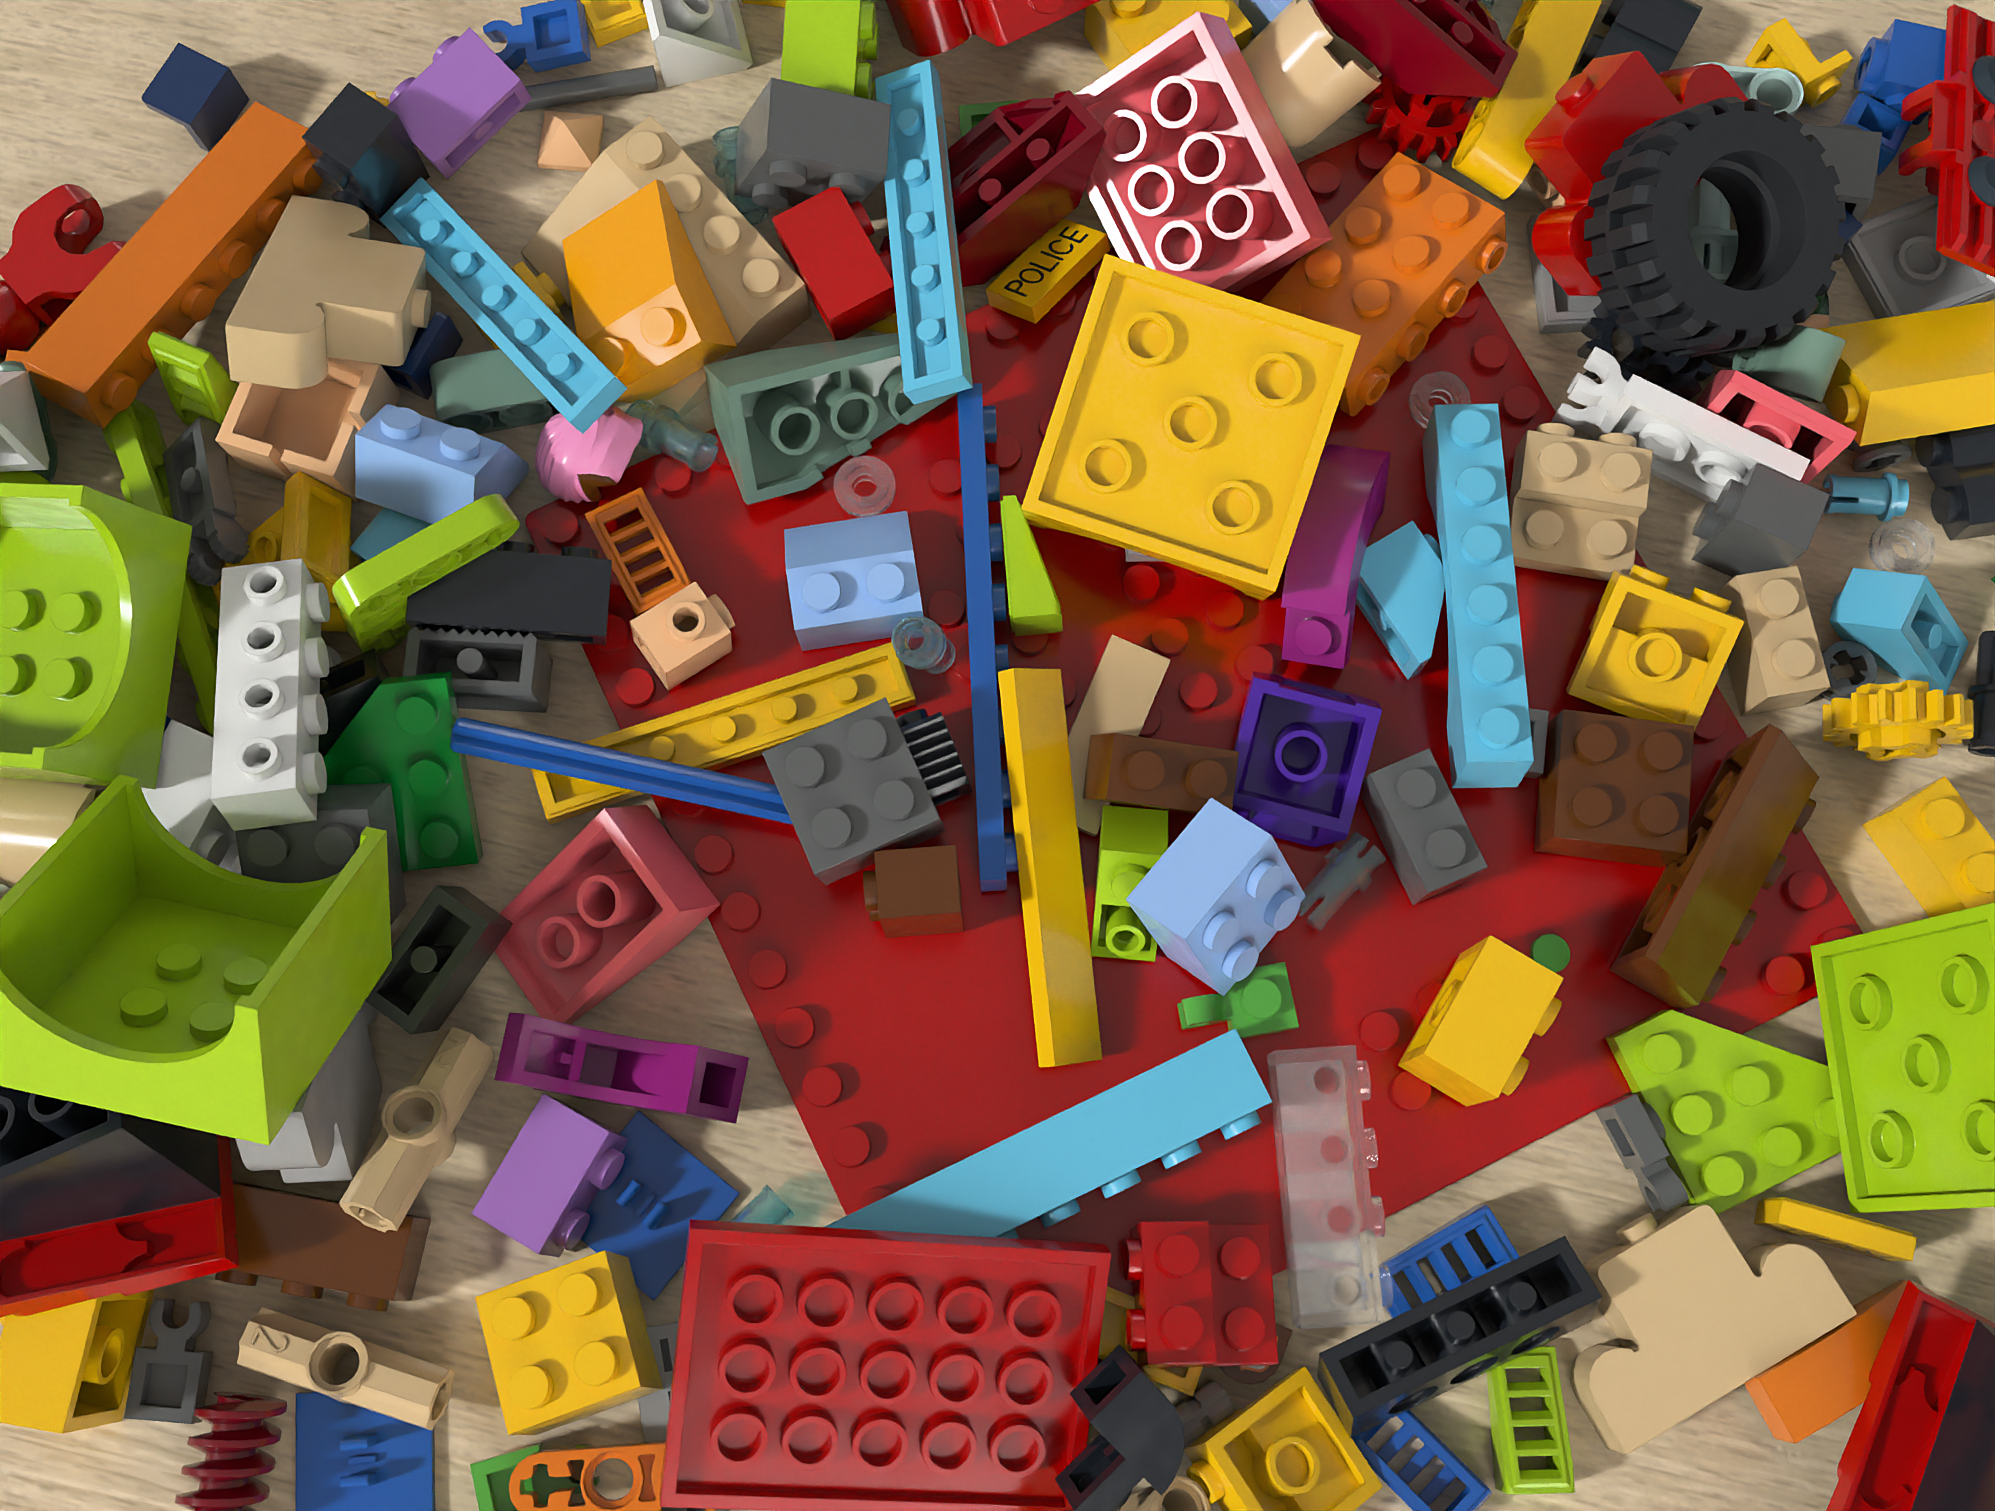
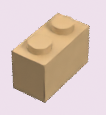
M1798 565L1736 575L1716 593L1731 600L1732 602L1727 612L1736 615L1744 621L1726 661L1740 716L1800 707L1831 687Z

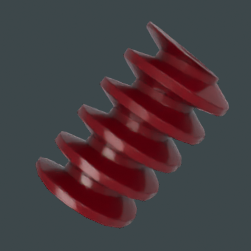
M213 1392L214 1395L218 1396L217 1403L195 1408L193 1416L211 1424V1432L190 1436L187 1441V1445L206 1454L205 1460L183 1465L181 1469V1474L199 1482V1488L195 1491L177 1494L174 1502L191 1511H257L247 1505L266 1500L269 1497L270 1489L267 1484L253 1476L269 1473L274 1470L276 1463L275 1457L259 1449V1447L277 1443L280 1441L282 1434L280 1428L264 1419L285 1413L287 1401L250 1393Z

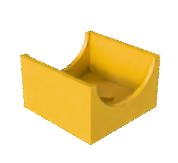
M1105 254L1021 507L1024 518L1027 519L1030 525L1042 529H1056L1081 535L1180 566L1232 586L1247 596L1265 600L1276 592L1361 335Z

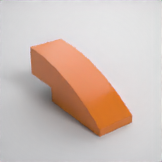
M1899 1280L1853 1306L1857 1313L1855 1316L1744 1383L1775 1439L1796 1444L1864 1403L1872 1385L1868 1381L1870 1370L1906 1287V1280Z

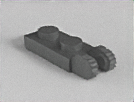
M200 416L163 453L173 519L192 526L186 572L197 583L211 587L221 581L222 568H224L225 561L227 564L230 562L233 565L236 562L239 563L249 553L248 548L250 546L247 545L249 541L247 532L234 519L237 516L236 502L233 497L229 476L228 458L225 450L215 441L221 428L220 423Z

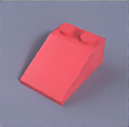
M1720 370L1695 402L1696 405L1809 459L1810 462L1800 481L1808 484L1848 447L1857 433L1737 370Z
M648 805L604 808L499 913L512 922L513 925L495 949V953L541 1018L572 1024L676 947L720 903Z

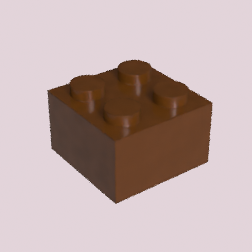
M1565 709L1560 711L1547 725L1543 774L1539 776L1534 851L1660 868L1687 854L1694 726Z

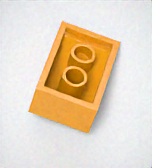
M654 180L562 240L576 336L628 388L615 402L643 404L700 370L704 365L710 364L737 347L663 181Z

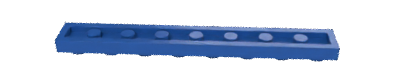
M974 383L973 388L957 392L979 870L981 891L1007 890L1006 872H1019L1015 833H1004L1003 808H1012L1008 769H1001L1000 745H1005L1002 708L998 707L997 698L998 672L1008 670L1009 661L1008 644L995 645L994 622L1006 621L1004 583L992 584L991 562L1003 561L1001 523L989 524L988 502H1000L998 464H986L985 443H997L995 405L983 406L982 383Z

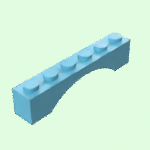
M1498 404L1434 405L1422 439L1426 494L1437 527L1446 591L1449 655L1447 736L1452 788L1518 787L1533 764L1534 756Z

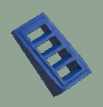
M1486 1204L1475 1205L1365 1273V1276L1392 1319L1412 1309L1392 1275L1401 1270L1404 1271L1421 1299V1304L1520 1256L1490 1208ZM1472 1229L1476 1231L1492 1257V1260L1484 1265L1465 1236V1233ZM1449 1242L1469 1273L1461 1279L1458 1278L1441 1250V1247ZM1425 1256L1445 1289L1435 1294L1416 1263Z
M1410 1410L1397 1416L1404 1424L1377 1453L1366 1443L1387 1421L1352 1437L1371 1469L1413 1511H1433L1429 1506L1456 1477L1467 1487L1445 1511H1477L1492 1494V1491ZM1416 1435L1424 1443V1446L1396 1474L1387 1464ZM1437 1456L1446 1466L1417 1495L1408 1485Z

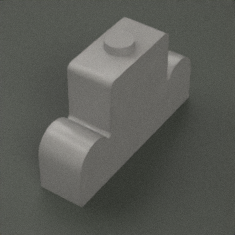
M366 1001L363 1003L270 1146L236 1139L242 1161L247 1169L250 1171L280 1170L284 1183L353 1180L359 1170L382 1095V1084L367 1030V1025L374 1023L377 1017V1009Z

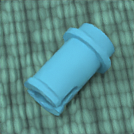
M1885 472L1881 478L1827 474L1822 484L1824 488H1830V492H1826L1830 496L1824 508V514L1877 515L1879 521L1889 522L1893 516H1903L1908 506V481L1906 479H1897L1895 473Z

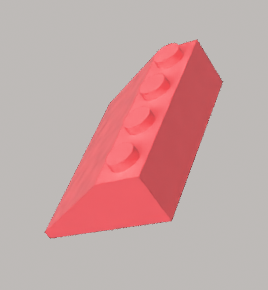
M1197 11L1075 95L1107 133L1085 190L1119 258L1233 294L1284 268L1333 238L1224 18Z

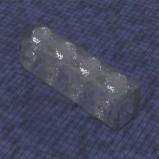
M1356 1045L1275 1050L1267 1055L1292 1326L1299 1329L1384 1323L1383 1307H1392L1393 1291L1389 1268L1387 1265H1378L1376 1238L1385 1236V1214L1381 1197L1371 1196L1368 1169L1377 1168L1378 1147L1373 1127L1364 1128L1361 1101L1370 1100L1371 1080L1367 1061H1357Z

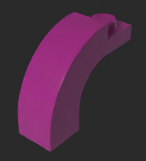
M1328 444L1322 451L1287 559L1281 607L1286 608L1282 659L1344 669L1348 664L1360 571L1371 531L1384 513L1390 452Z
M509 1012L494 1080L581 1099L736 1124L749 1057L698 1045L661 1042L612 1034L528 1014Z

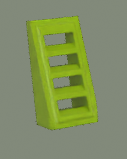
M153 331L147 343L171 403L181 421L190 426L198 417L203 416L220 423L221 427L239 384L236 381L230 380V374L209 351L159 331L157 333Z
M1016 495L1003 496L1000 504L1012 632H1015V636L1063 631L1061 606L1029 523L1024 518L1021 510L1022 505L1018 502Z
M1540 1346L1487 1372L1495 1489L1505 1494L1575 1493L1573 1460L1555 1346ZM1539 1368L1540 1382H1507L1505 1369ZM1541 1397L1542 1410L1511 1411L1509 1398ZM1544 1426L1545 1439L1515 1440L1513 1427ZM1546 1456L1547 1469L1519 1470L1518 1457Z

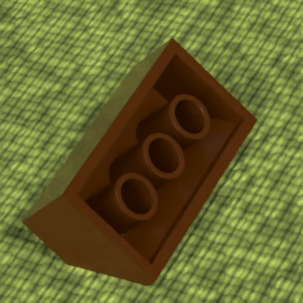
M1768 724L1727 752L1688 824L1687 854L1666 865L1609 970L1678 1010L1699 1005L1701 1000L1708 1003L1715 996L1727 973V969L1720 966V963L1731 944L1735 946L1741 944L1756 920L1757 912L1750 909L1760 888L1768 890L1774 884L1785 866L1787 857L1781 854L1780 851L1790 832L1796 835L1803 829L1816 807V801L1809 798L1819 776L1782 730Z

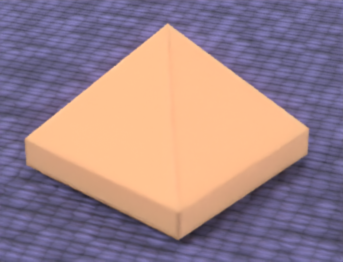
M545 111L537 158L538 168L586 172L600 155L605 121L603 115Z

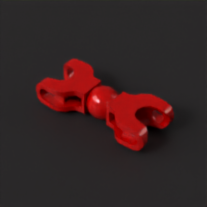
M64 184L52 189L23 210L14 225L12 245L8 253L0 259V275L4 278V280L0 279V357H6L7 350L25 351L29 349L39 334L41 320L50 328L127 243L114 240L87 254H83L87 246L102 231L104 224L101 207L92 194L83 187L74 184Z

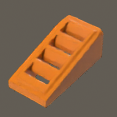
M641 487L585 514L607 560H612V569L636 617L692 584ZM638 509L642 519L611 534L608 533L604 524ZM649 530L652 539L619 554L615 547L616 545ZM659 550L663 559L629 574L626 568L627 565ZM670 571L673 577L672 580L640 595L636 586Z

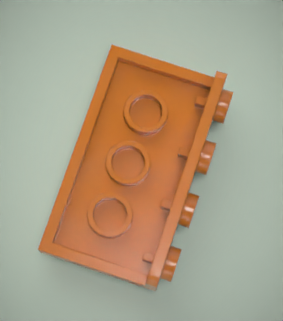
M1400 152L1395 154L1329 226L1333 238L1302 256L1260 302L1264 305L1361 335L1339 400L1340 409L1351 417L1358 414L1366 404L1369 406L1373 405L1380 399L1389 384L1390 377L1405 360L1410 362L1422 352L1433 329L1444 317L1450 318L1460 310L1468 296L1469 289L1484 273L1489 275L1498 268L1508 249L1504 211Z

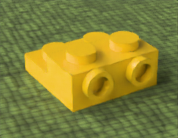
M1633 564L1629 575L1614 570L1589 626L1591 633L1566 688L1567 693L1630 718L1692 725L1695 731L1744 621L1736 615L1728 613L1727 611L1732 601L1717 594L1694 587L1690 598L1666 589L1670 577Z
M1305 1366L1291 1371L1246 1407L1233 1411V1414L1215 1427L1213 1426L1205 1434L1184 1448V1452L1192 1463L1186 1470L1187 1477L1200 1485L1206 1493L1209 1504L1217 1502L1222 1511H1355L1383 1487L1353 1439L1349 1438L1340 1419Z

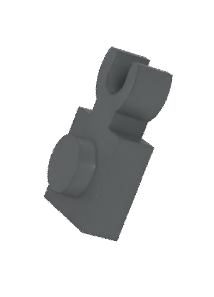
M1637 1094L1619 1097L1594 1110L1625 1168L1632 1169L1636 1175L1641 1193L1653 1212L1661 1208L1663 1211H1667L1689 1200L1681 1180L1669 1167L1665 1157L1669 1156L1662 1142V1139L1666 1138L1665 1128L1651 1105L1646 1102L1641 1103Z
M164 1298L155 1300L150 1311L149 1321L152 1331L157 1336L156 1347H136L124 1415L125 1419L184 1424L202 1422L201 1419L193 1416L195 1408L205 1406L213 1351L194 1350L196 1338L209 1325L211 1319L209 1302H191L189 1318L185 1325L179 1327L172 1318L175 1299Z

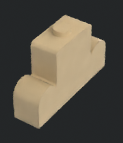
M292 195L225 324L230 380L281 388L302 389L312 387L325 379L328 372L327 357L396 367L403 365L418 327L427 328L430 319L431 292L426 290L425 250L415 246L370 240L369 216L357 206Z
M1708 1205L1680 1206L1657 1220L1654 1219L1651 1213L1645 1214L1616 1231V1235L1621 1242L1583 1264L1602 1296L1598 1307L1618 1338L1620 1345L1616 1347L1597 1344L1584 1349L1575 1358L1572 1365L1571 1386L1577 1400L1605 1447L1609 1450L1628 1455L1847 1321L1857 1313L1825 1262L1814 1250L1804 1245L1762 1244L1751 1248L1742 1256L1715 1211Z

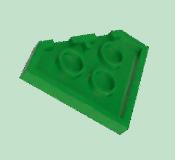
M451 671L385 678L323 758L327 773V785L391 783L402 872L478 864L483 856L466 755L450 749L452 729L457 718H459Z

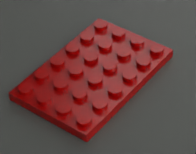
M690 1219L659 1493L660 1507L764 1511H1074L1055 1478L1087 1447L1090 1422L1069 1393L1097 1367L1111 1260L1110 1250L1105 1244Z

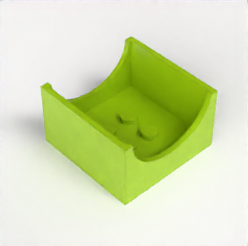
M0 483V777L109 786L120 774L139 778L141 788L156 789L192 533L191 525L84 485Z
M119 774L0 900V1086L270 1146L392 961L387 831L366 826L360 835V846L341 872L328 878L304 883H280L259 880L222 868L202 858L183 845L159 822L151 811L142 792L140 779Z
M1995 902L1810 946L1833 1098H1835L1837 1127L1850 1213L1995 1207Z

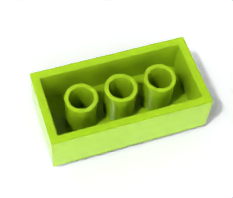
M786 0L781 80L876 101L875 82H872L871 63H868V60H878L880 25L876 23V4L872 1L882 0Z

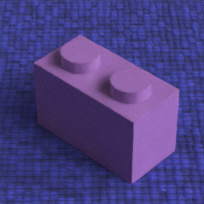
M469 27L460 37L452 36L445 40L435 51L433 63L417 78L410 77L401 82L392 92L389 99L390 104L387 108L398 115L413 145L448 180L532 98L519 77Z
M543 1093L471 1214L537 1254L559 1258L564 1249H572L583 1236L590 1220V1215L586 1211L599 1189L605 1190L619 1174L625 1159V1155L621 1151L628 1139L564 1101Z

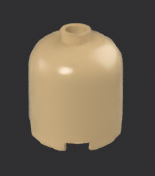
M1292 0L1241 51L1289 149L1301 147L1313 140L1382 83L1378 79L1382 74L1376 66L1346 40L1338 37L1322 20L1314 5V0Z
M0 777V884L12 888L108 786Z

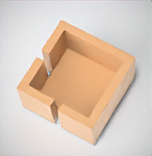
M327 357V376L322 382L312 387L290 389L240 382L215 441L244 469L283 481H287L295 473L301 471L352 499V502L356 503L358 498L355 497V434L386 404L396 406L401 395L380 364Z

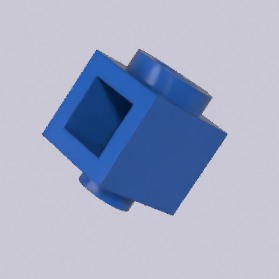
M1895 19L1882 38L1872 37L1866 44L1856 68L1854 89L1901 113L1902 100L1906 96L1935 80H1944L1946 30ZM1929 112L1920 114L1913 120L1912 124L1919 125Z

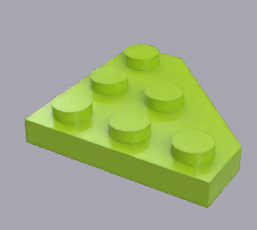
M1661 1010L1605 1038L1632 1093L1637 1094L1641 1103L1646 1102L1651 1105L1660 1117L1666 1132V1138L1662 1139V1142L1669 1153V1156L1665 1157V1159L1685 1187L1689 1196V1200H1687L1689 1206L1708 1205L1718 1215L1841 1152L1835 1098H1833L1829 1068L1824 1064L1674 1010Z

